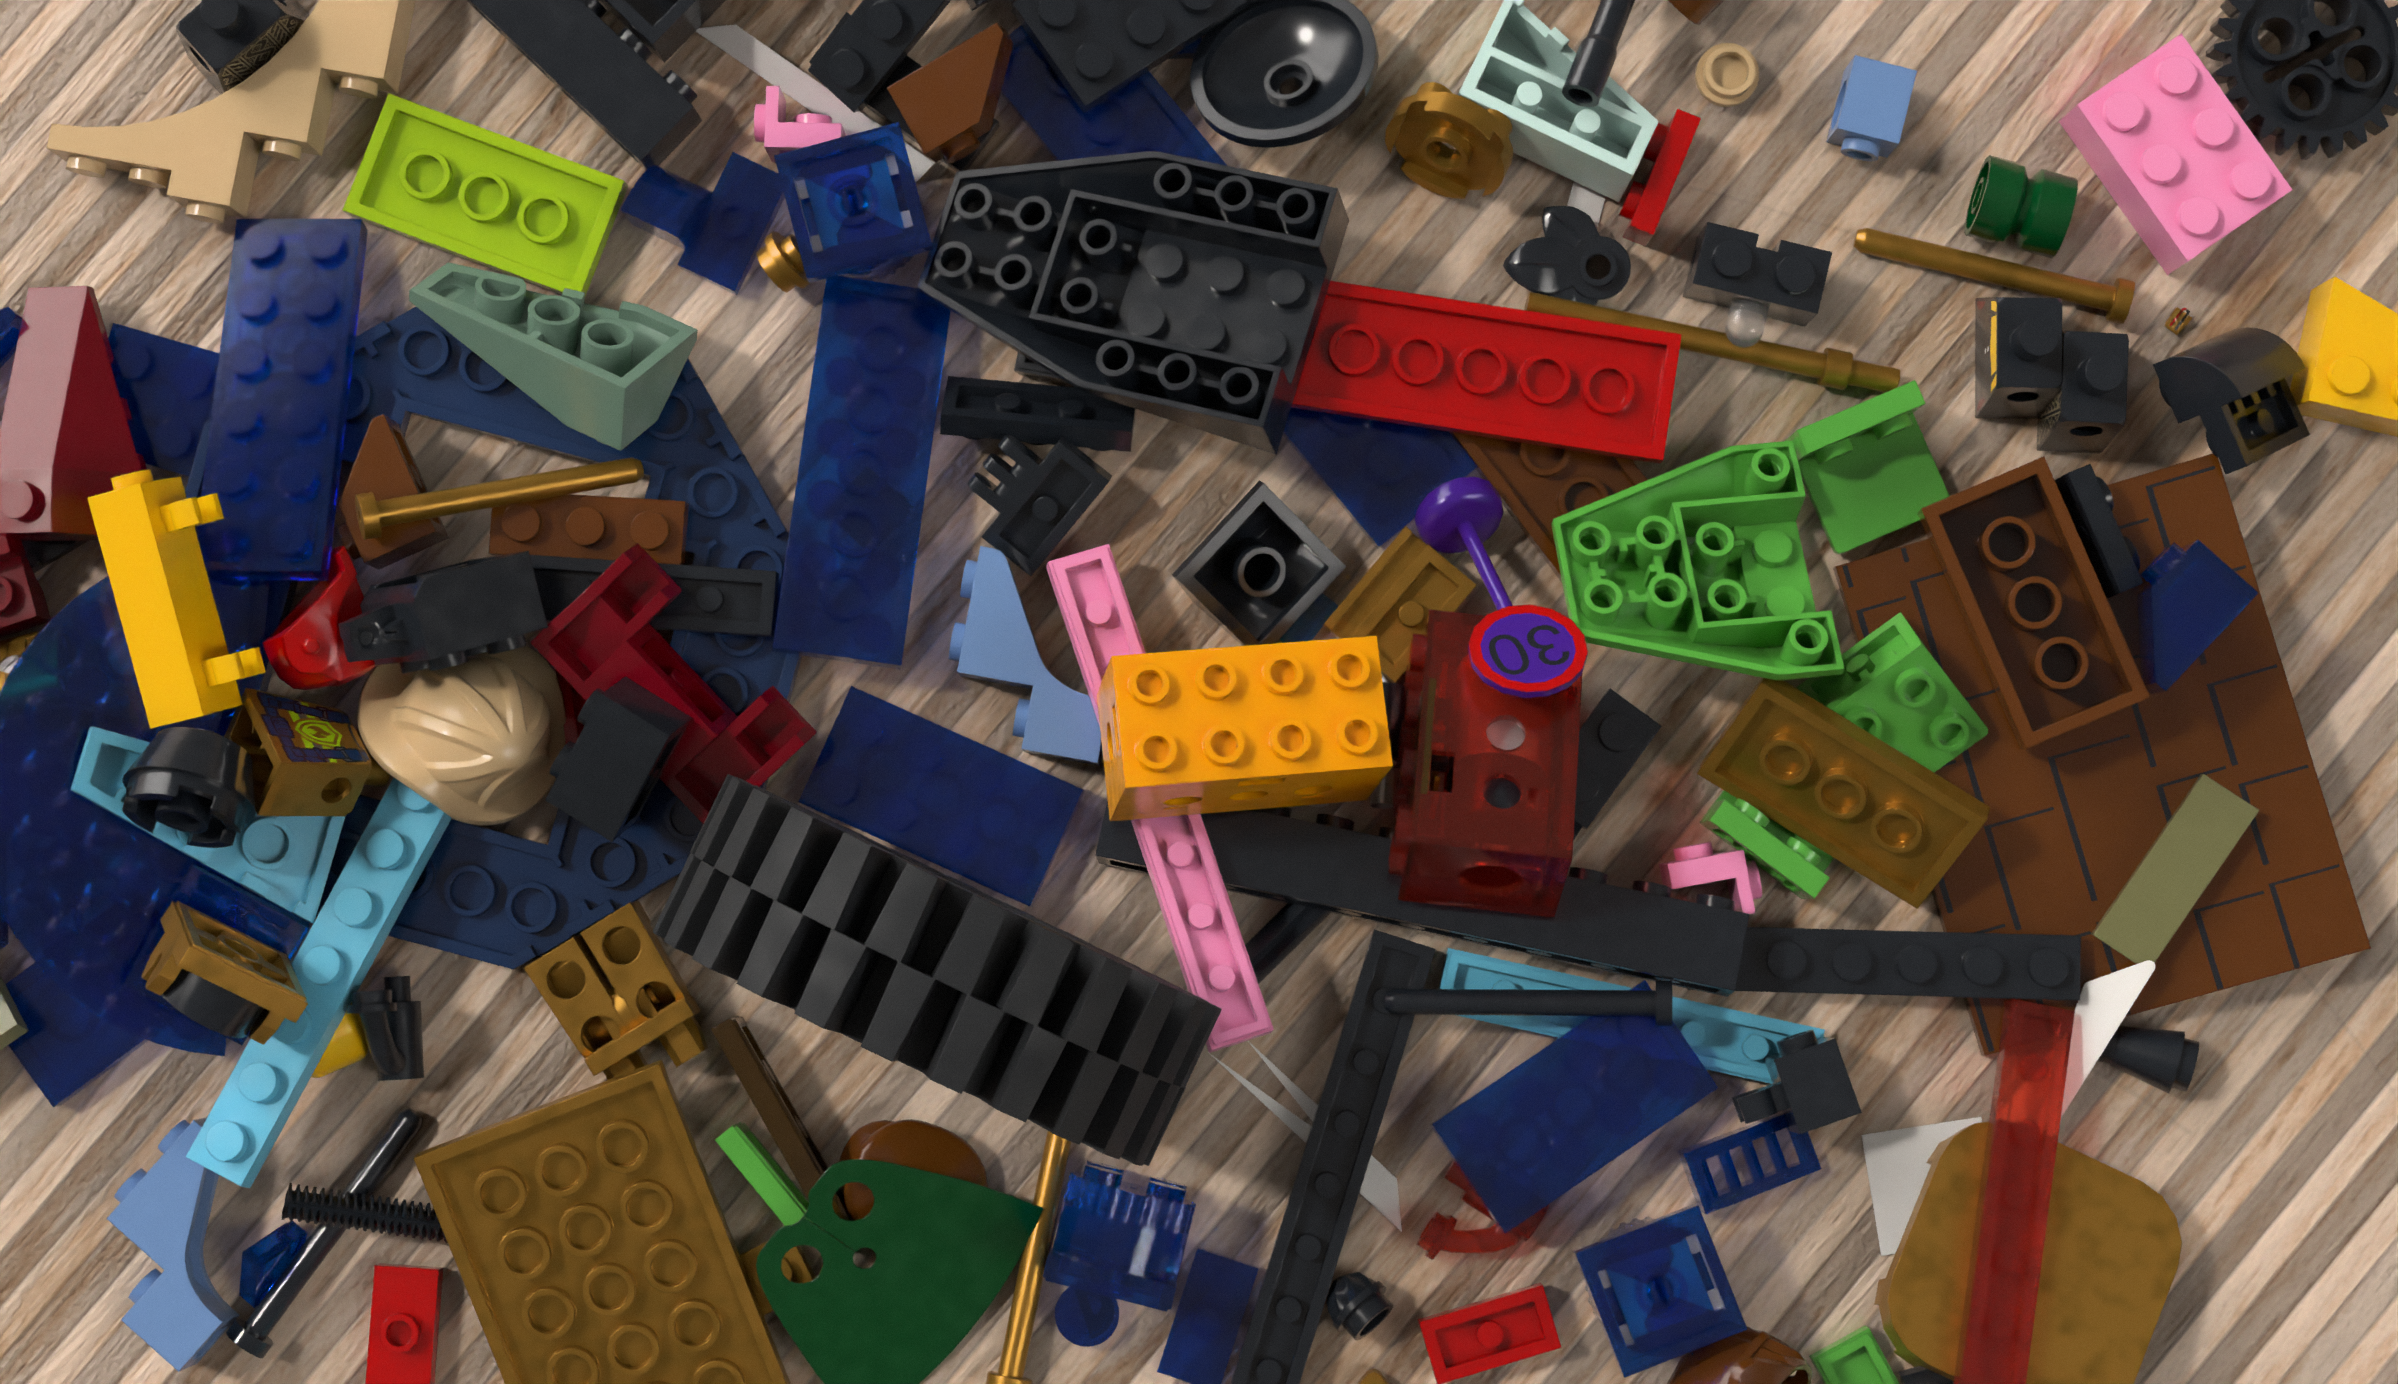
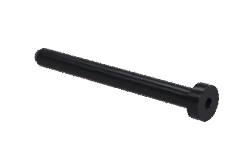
M1656 981L1655 990L1392 989L1385 993V1010L1392 1014L1645 1016L1656 1017V1026L1672 1027V981Z
M411 1108L400 1112L341 1192V1196L344 1198L346 1191H349L350 1199H352L356 1192L358 1200L361 1199L362 1194H365L367 1201L421 1129L423 1117ZM322 1222L318 1223L248 1320L236 1318L227 1330V1336L236 1345L258 1358L265 1357L274 1344L268 1337L269 1333L347 1229L346 1225L339 1228L338 1224L331 1227L330 1222L325 1226L322 1225Z

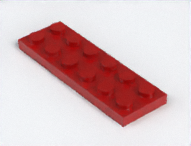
M1330 281L1291 407L1660 464L1664 459L1682 334Z

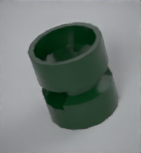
M1989 155L1979 171L1971 194L1964 233L1966 236L1992 243L1995 241L2003 242L2010 235H2013L2018 250L2053 258L2062 245L2072 218L2078 190V180L2074 177L2041 169L2029 179L2025 166L2018 165L2014 161Z

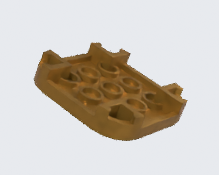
M2002 1120L1974 1123L1940 1142L1926 1162L1931 1165L1887 1276L1878 1281L1874 1305H1879L1883 1329L1896 1348L1894 1353L1913 1367L1923 1366L1959 1384H2134L2176 1275L2182 1247L2177 1218L2163 1196L2132 1176L2025 1126Z

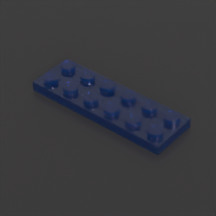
M362 219L236 220L201 497L218 493L224 519L198 525L196 532L209 580L328 581L368 230Z
M831 274L826 276L772 651L899 670L901 668L951 310L921 293L918 288Z

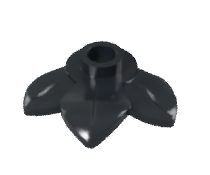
M1550 206L1544 208L1542 224L1545 237L1534 238L1520 244L1510 253L1503 264L1505 271L1513 280L1533 293L1595 306L1598 300L1609 299L1620 293L1628 283L1631 274L1630 258L1624 247L1612 238L1600 236L1591 217L1582 210L1571 206ZM1595 256H1604L1610 261V272L1603 279H1593L1587 273V264Z

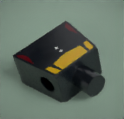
M1976 298L1975 418H2040L2060 392L2062 385L2061 298ZM2016 392H2026L2025 396H2016L2010 394Z

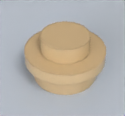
M1721 43L1715 45L1702 55L1695 71L1696 85L1701 95L1710 103L1721 107L1737 106L1745 102L1758 85L1759 67L1757 61L1746 48L1738 44Z

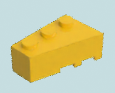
M2334 276L2313 288L2310 292L2298 349V355L2306 368L2293 374L2290 390L2303 416L2398 437V314Z

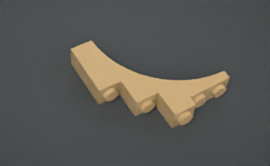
M318 0L313 11L295 35L270 61L243 82L218 97L184 112L149 122L104 127H81L51 123L47 149L67 162V170L77 174L104 178L106 169L128 172V180L133 183L160 189H166L169 180L167 195L186 208L185 216L214 224H224L225 215L246 218L261 145L263 146V154L282 160L300 161L301 153L322 156L336 83H339V91L361 98L374 99L377 97L378 90L398 94L416 0Z

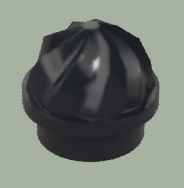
M1360 1272L1337 1277L1332 1282L1326 1300L1329 1315L1333 1320V1326L1338 1332L1346 1330L1356 1341L1368 1335L1393 1309V1304L1384 1295L1386 1287L1381 1281L1376 1282Z

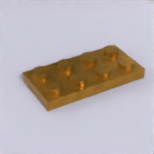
M1762 677L1706 755L1697 772L1701 777L1737 799L1740 798L1748 802L1771 820L1916 909L1920 907L1987 821L1991 808L1787 682Z

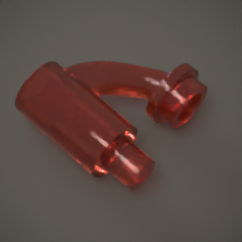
M1456 1156L1443 1178L1464 1190L1460 1197L1461 1201L1494 1221L1495 1224L1483 1229L1456 1230L1454 1227L1457 1223V1218L1452 1215L1446 1218L1436 1212L1424 1228L1416 1245L1426 1250L1425 1256L1431 1260L1436 1257L1439 1251L1470 1254L1503 1251L1515 1246L1521 1240L1526 1242L1532 1236L1546 1214L1549 1203L1486 1162H1482L1476 1168Z

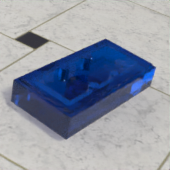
M732 152L677 264L680 269L737 295L757 256L756 253L759 251L792 184L790 179Z
M1197 1246L1157 1369L1158 1373L1191 1384L1222 1383L1259 1269L1258 1266Z

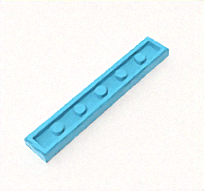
M1451 948L1446 950L1438 988L1640 990ZM1672 997V1027L1656 1026V1017L1457 1015L1770 1084L1773 1083L1764 1058L1779 1053L1777 1041L1812 1029L1816 1039L1824 1036L1825 1029Z

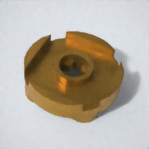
M1436 82L1421 84L1416 94L1404 98L1397 106L1385 132V144L1389 153H1391L1395 145L1397 152L1404 158L1400 169L1405 175L1421 187L1449 198L1465 199L1469 190H1481L1484 188L1485 191L1482 197L1492 194L1501 185L1513 159V146L1509 139L1512 132V124L1507 116L1498 110L1485 109L1467 98L1453 94L1447 87ZM1444 142L1452 145L1453 147H1455V149L1447 147L1446 145H1444Z

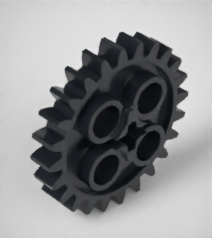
M2225 0L2221 4L2220 8L2230 18H2219L2211 25L2209 30L2224 40L2214 44L2206 51V57L2223 62V66L2211 74L2217 84L2227 83L2229 91L2225 95L2231 104H2237L2240 108L2238 114L2243 121L2247 123L2251 120L2257 125L2253 135L2258 142L2270 134L2276 136V155H2282L2291 148L2294 142H2298L2301 160H2307L2316 154L2319 144H2321L2326 156L2332 158L2343 150L2344 141L2351 149H2357L2367 142L2366 131L2376 136L2389 126L2384 115L2394 116L2398 113V96L2395 94L2398 93V26L2395 21L2398 19V5L2388 8L2384 0ZM2314 2H2322L2331 7L2336 16V26H2328L2320 22L2315 15ZM2354 28L2361 32L2359 39L2335 48L2321 60H2311L2272 83H2267L2263 80L2264 73L2290 63L2303 51L2306 53L2312 52L2329 43L2335 37ZM2258 30H2268L2279 39L2281 46L2279 55L2271 54L2262 48L2258 40ZM2345 57L2354 58L2362 64L2366 73L2365 82H2359L2350 78L2344 67ZM2289 85H2296L2305 90L2310 99L2309 111L2301 110L2291 103L2288 96Z

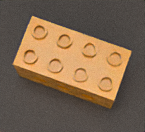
M1377 636L1111 656L1097 692L1110 821L1363 801L1368 799L1393 767Z

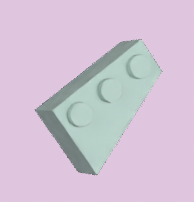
M1504 0L1458 95L1477 103L1485 109H1495L1507 116L1512 124V132L1509 139L1513 146V153L1619 202L1636 171L1659 121L1610 76L1598 105L1582 107L1567 100L1562 94V88L1576 56V52L1568 46L1569 39L1556 27L1550 30L1523 5L1525 0Z

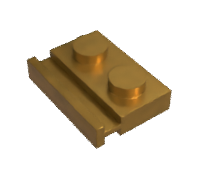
M1405 526L1323 626L1340 639L1377 636L1381 673L1390 682L1396 683L1477 585Z

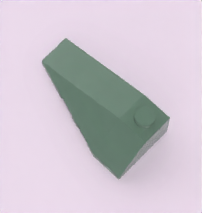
M449 262L409 290V301L563 424L620 451L658 420L697 341V329L644 305L622 301L618 311L585 303V292L564 288L561 296L546 295L526 290V283L522 278Z

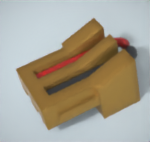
M2175 307L2164 326L2178 335L2193 318L2189 316L2190 311L2186 308L2179 309Z

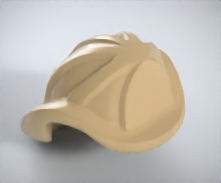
M527 646L490 655L488 652L468 656L469 661L466 663L429 671V668L402 673L399 663L383 664L374 667L366 678L359 695L357 723L362 741L369 754L388 774L450 817L473 825H495L510 821L530 810L549 792L557 779L549 774L550 768L557 755L566 745L563 724L566 722V712L558 678L550 664L537 652Z

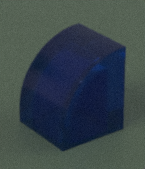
M653 165L635 183L620 210L632 225L689 252L716 198V194L658 165Z

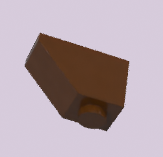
M997 22L887 87L924 155L935 162L945 158L947 163H953L966 157L981 145L977 138L991 130L1014 44L1008 32Z
M385 414L371 419L338 503L346 521L338 525V530L348 553L354 560L362 558L365 564L380 570L440 543L449 537L440 517L384 526L381 527V537L363 539L357 519L355 495L373 492L376 501L428 492L399 424Z

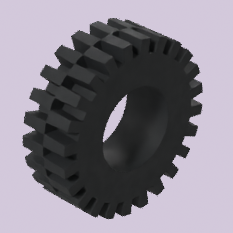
M730 774L727 775L653 929L655 935L664 938V942L673 948L693 956L692 959L703 966L737 980L736 984L763 998L795 1010L794 1014L823 1029L841 1033L862 1043V1048L891 1062L897 1060L910 1066L940 1085L960 1094L964 1091L981 1099L1000 1112L1023 1122H1026L1028 1119L1056 1136L1079 1145L1083 1143L1107 1156L1116 1159L1121 1157L1139 1166H1143V1164L1150 1165L1186 1089L1187 1082L1220 1015L1221 1008L1068 932L1039 920L1014 906L928 867L909 856L888 848L765 789Z

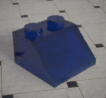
M2198 539L2182 548L2175 542L2170 547L2166 546L2140 574L2148 582L2137 595L2141 677L2147 691L2150 694L2166 692L2258 594L2252 586Z

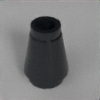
M2120 1026L2098 1061L2110 1064L2111 1067L2166 1093H2169L2171 1088L2186 1092L2196 1066L2199 1042L2185 1038V1031Z

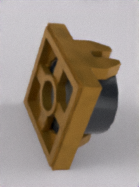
M172 901L160 920L165 933L153 950L141 975L143 979L147 980L146 989L160 996L162 995L175 1009L210 1030L238 1039L244 1038L248 1034L250 1039L263 1045L278 1030L285 1018L294 1023L297 1022L308 1002L287 954L179 901Z

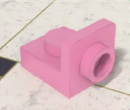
M766 86V104L755 105L754 136L756 142H764V148L772 162L847 163L848 138L841 123H832L830 116L815 113L798 114L794 117V122H786V99L780 86Z

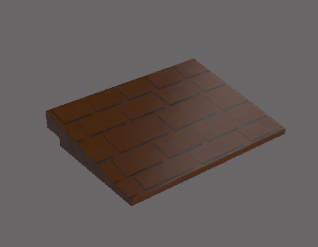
M2214 454L2107 485L2114 502L2112 513L2122 536L2129 538L2138 552L2140 559V569L2138 572L2143 581L2142 584L2112 596L2107 600L2150 698L2027 749H2020L1929 539L1833 568L1856 644L1901 612L1914 628L1931 655L1988 728V734L1934 772L1991 807L1987 821L1931 891L1944 932L2081 935L2080 994L2086 982L2136 965L2091 935V933L2200 774H2205L2259 809V812L2155 961L2156 967L2126 1016L2371 949L2219 459ZM1964 997L1980 1053L1983 1056L2067 1033L2078 1000Z

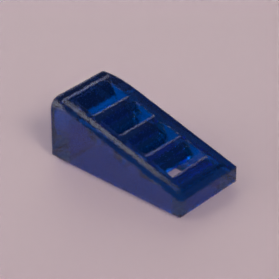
M1783 1113L1678 1151L1699 1212L1705 1215L1822 1169L1809 1133L1797 1134L1789 1131ZM1784 1128L1788 1130L1799 1162L1788 1166L1775 1133ZM1761 1137L1764 1139L1775 1169L1766 1174L1763 1173L1752 1142ZM1739 1146L1751 1179L1740 1182L1729 1150ZM1716 1155L1728 1185L1727 1188L1719 1191L1716 1189L1706 1159Z

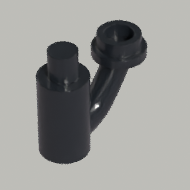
M410 976L384 977V990L352 992V1005H347V1014L359 1013L367 1045L378 1067V1081L424 1078L421 1001H411Z

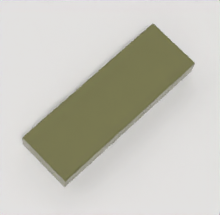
M2200 774L2091 935L2135 964L2147 960L2155 963L2257 815L2259 809L2205 774Z

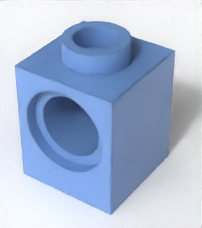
M1855 55L1843 72L1826 142L1842 146V154L1857 160L1876 161L1879 156L1888 157L1900 142L1917 71Z

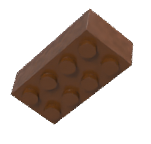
M2044 456L1921 508L1918 513L1920 521L2020 749L2030 748L2150 698Z

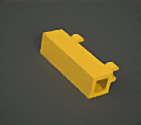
M151 469L111 478L113 491L91 496L87 499L150 729L243 705L236 680L266 672L260 648L256 647L229 654L194 527L224 519L218 493L187 499L181 476L154 481Z

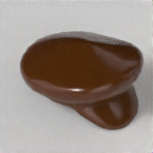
M906 1119L896 1122L882 1120L868 1123L853 1133L846 1143L839 1160L840 1162L842 1160L867 1159L890 1162L988 1187L984 1165L968 1142L945 1128L920 1120ZM859 1182L843 1185L845 1204L851 1219L856 1221L864 1218L870 1213L874 1204L872 1191L866 1185Z

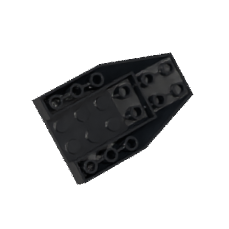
M1158 151L956 171L917 287L921 293L1080 391L1277 455L1349 218L1338 188Z

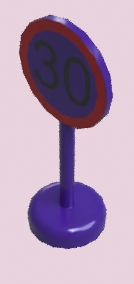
M1462 477L1441 484L1428 493L1418 506L1415 515L1417 531L1421 539L1435 551L1446 554L1468 551L1497 611L1486 615L1473 629L1468 644L1471 667L1484 683L1502 693L1518 697L1550 696L1569 688L1582 675L1587 660L1588 650L1584 634L1571 619L1553 609L1531 604L1513 606L1482 544L1498 529L1504 513L1501 497L1497 489L1488 480L1478 477Z

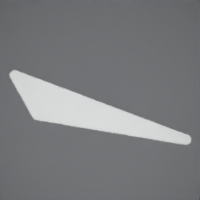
M2147 960L2084 984L2033 1131L2049 1138L2154 972L2156 966L2153 961Z

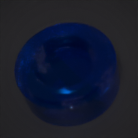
M1080 1280L1072 1283L1061 1293L1055 1307V1321L1060 1333L1068 1341L1079 1346L1090 1347L1103 1343L1113 1334L1119 1321L1120 1308L1115 1294L1108 1286L1096 1280Z

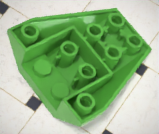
M1793 441L1730 446L1554 518L1551 526L1568 616L1584 634L1586 643L1777 681L1842 675L1844 664L1832 611L1816 612L1796 523L1806 494Z

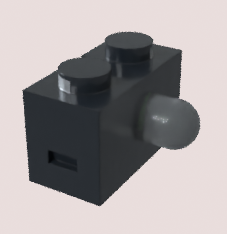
M1707 222L1696 239L1683 297L1729 308L1725 325L1726 336L1733 345L1748 348L1758 343L1761 339L1767 318L1805 327L1818 314L1832 252L1785 240H1780L1773 250L1756 247L1759 234Z

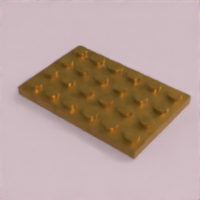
M662 1060L421 1151L413 1158L505 1384H791Z

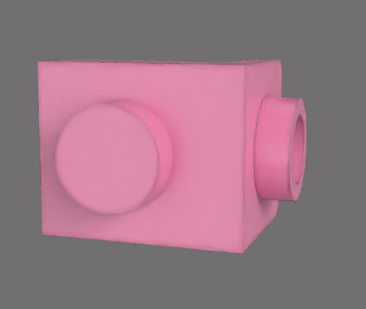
M1706 842L1674 848L1675 861L1659 864L1663 885L1672 889L1726 880L1730 900L1736 902L1734 911L1754 914L1755 906L1753 899L1762 897L1761 880L1757 865L1754 860L1746 861L1744 850H1730L1713 854L1712 843Z

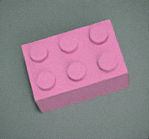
M2182 33L2078 103L2059 121L2167 275L2293 190Z

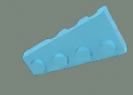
M94 726L89 727L71 791L308 923L314 924L345 816H260L256 813L255 818L250 823L245 824L241 834L236 833L233 845L223 848L187 845L189 832L179 831L159 822H156L154 831L151 833L132 822L122 811L126 798V788L122 782L123 775L150 742Z

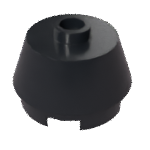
M172 727L161 730L122 778L123 785L126 788V798L122 807L123 813L136 825L151 833L154 831L156 822L179 831L189 832L187 845L205 848L229 847L233 845L236 833L241 834L245 824L250 823L255 818L252 758L244 748L213 731L187 727Z

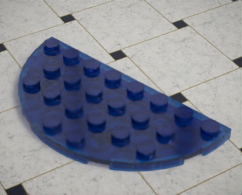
M238 539L199 543L229 654L259 647L261 656H263L273 541ZM107 576L76 596L45 624L24 649L0 690V911L15 937L36 965L64 993L91 1013L126 1032L156 1044L193 1053L225 1056L227 1036L191 1020L175 1009L162 995L160 996L146 989L147 980L141 978V975L153 950L165 933L160 920L172 901H179L237 930L241 885L71 791V786L89 727L94 726L147 742H151L161 730L172 727L205 729L224 737L237 707L150 729L110 579ZM261 674L236 680L241 697L245 688L259 690ZM201 872L211 878V879H201V881L203 882L205 888H204V887H201V886H199V885L194 884L195 882L198 883V884H201V882L199 881L198 878H207V877H205L204 875H202ZM191 895L199 899V901H197L191 897H187L186 900L191 904L195 905V907L185 902L186 896Z

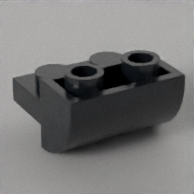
M2258 328L2234 329L2153 364L2159 378L2161 395L2164 401L2172 408L2178 424L2200 415L2206 429L2208 446L2212 453L2219 458L2225 474L2247 467L2310 435L2285 377L2306 367L2297 352L2286 341L2271 332Z

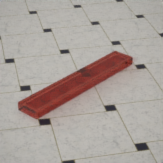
M2010 999L2005 1002L1953 1384H2026L2075 1011L2016 999Z

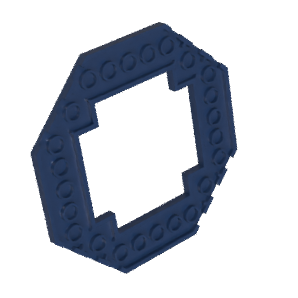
M414 307L388 323L383 321L340 345L341 349L310 367L305 365L261 390L262 394L231 412L226 410L204 424L185 490L187 499L192 497L199 498L218 493L224 519L194 527L228 652L232 654L259 647L266 671L262 674L236 680L241 697L245 688L264 692L268 690L274 668L267 657L263 642L290 612L333 459L354 464L371 419L385 414L399 424L405 438L411 414L593 463L630 457L641 460L644 476L650 477L644 499L686 501L689 504L686 553L695 555L692 566L766 570L779 573L774 637L673 631L670 646L737 716L743 713L772 685L790 703L821 588L689 358L658 420L620 451L567 427L418 307ZM237 707L168 724L167 727L205 729L224 737ZM660 778L636 822L613 842L560 809L557 810L548 844L451 819L388 936L498 966L519 969L577 936L629 902L637 901L679 877L703 823ZM768 779L760 786V788L766 790ZM360 794L352 812L345 816L316 917L320 913L381 801L380 799ZM263 898L266 903L271 904V905L278 906V905L272 903L271 901H269V900Z

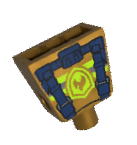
M245 688L241 697L243 705L237 706L224 737L244 748L252 758L255 811L257 815L345 816L352 812L364 785L377 787L386 785L390 774L384 771L369 754L348 714L340 709Z

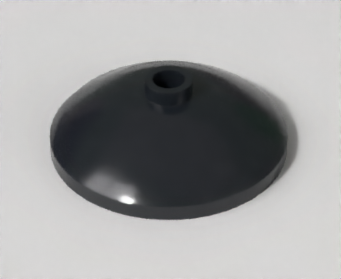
M1258 0L1207 33L1203 38L1191 66L1190 85L1192 95L1205 122L1218 134L1231 141L1262 148L1299 144L1335 128L1359 107L1370 91L1376 77L1379 58L1378 46L1369 21L1348 0Z

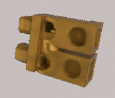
M640 901L629 902L582 931L581 936L569 939L524 967V970L573 1044L585 1058L584 1061L593 1076L603 1072L608 1080L648 1065L639 1050L659 1038L676 1068L708 1049L701 1027L694 1017L701 1012V1009L693 996L690 995L683 979L670 961L657 936L653 933V929L650 926L651 921Z

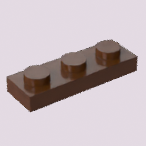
M567 494L493 507L488 553L492 556L529 551L530 555L616 560L623 552L639 543L657 563L685 565L689 504L686 501Z

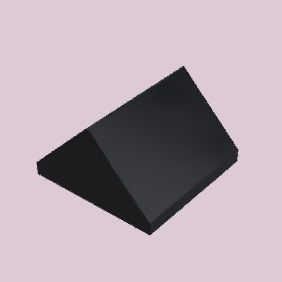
M1259 480L1177 568L1172 576L1193 603L1242 646L1275 644L1346 566Z

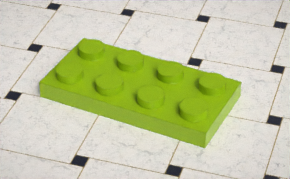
M388 93L343 211L354 218L510 276L522 278L526 282L562 294L564 288L585 292L586 296L628 185L622 179Z

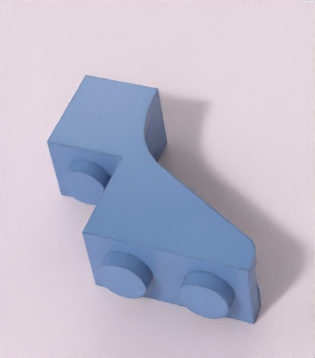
M980 546L978 561L967 560L964 567L960 597L970 599L966 624L958 622L954 624L949 649V660L959 661L957 673L961 677L1032 689L1030 700L1019 698L1013 726V736L1023 738L1021 749L1024 752L1099 766L1102 754L1101 733L1089 695L1077 692L1062 684L1044 666L1010 564L1001 551Z
M207 1118L193 1120L191 1124L186 1120H182L171 1129L158 1145V1149L163 1155L148 1172L141 1168L123 1183L114 1196L120 1204L107 1217V1220L164 1270L162 1273L158 1269L152 1270L136 1285L128 1297L135 1304L121 1321L178 1372L197 1364L232 1325L235 1319L239 1317V1314L222 1299L212 1285L203 1258L204 1239L219 1175L186 1157Z

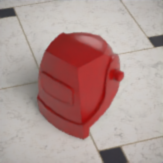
M343 545L332 549L316 561L322 578L263 642L267 657L276 674L293 689L311 690L326 686H340L363 676L377 666L374 660L348 662L344 652V643L340 636L339 624L362 614L360 604L364 595L356 578V569Z

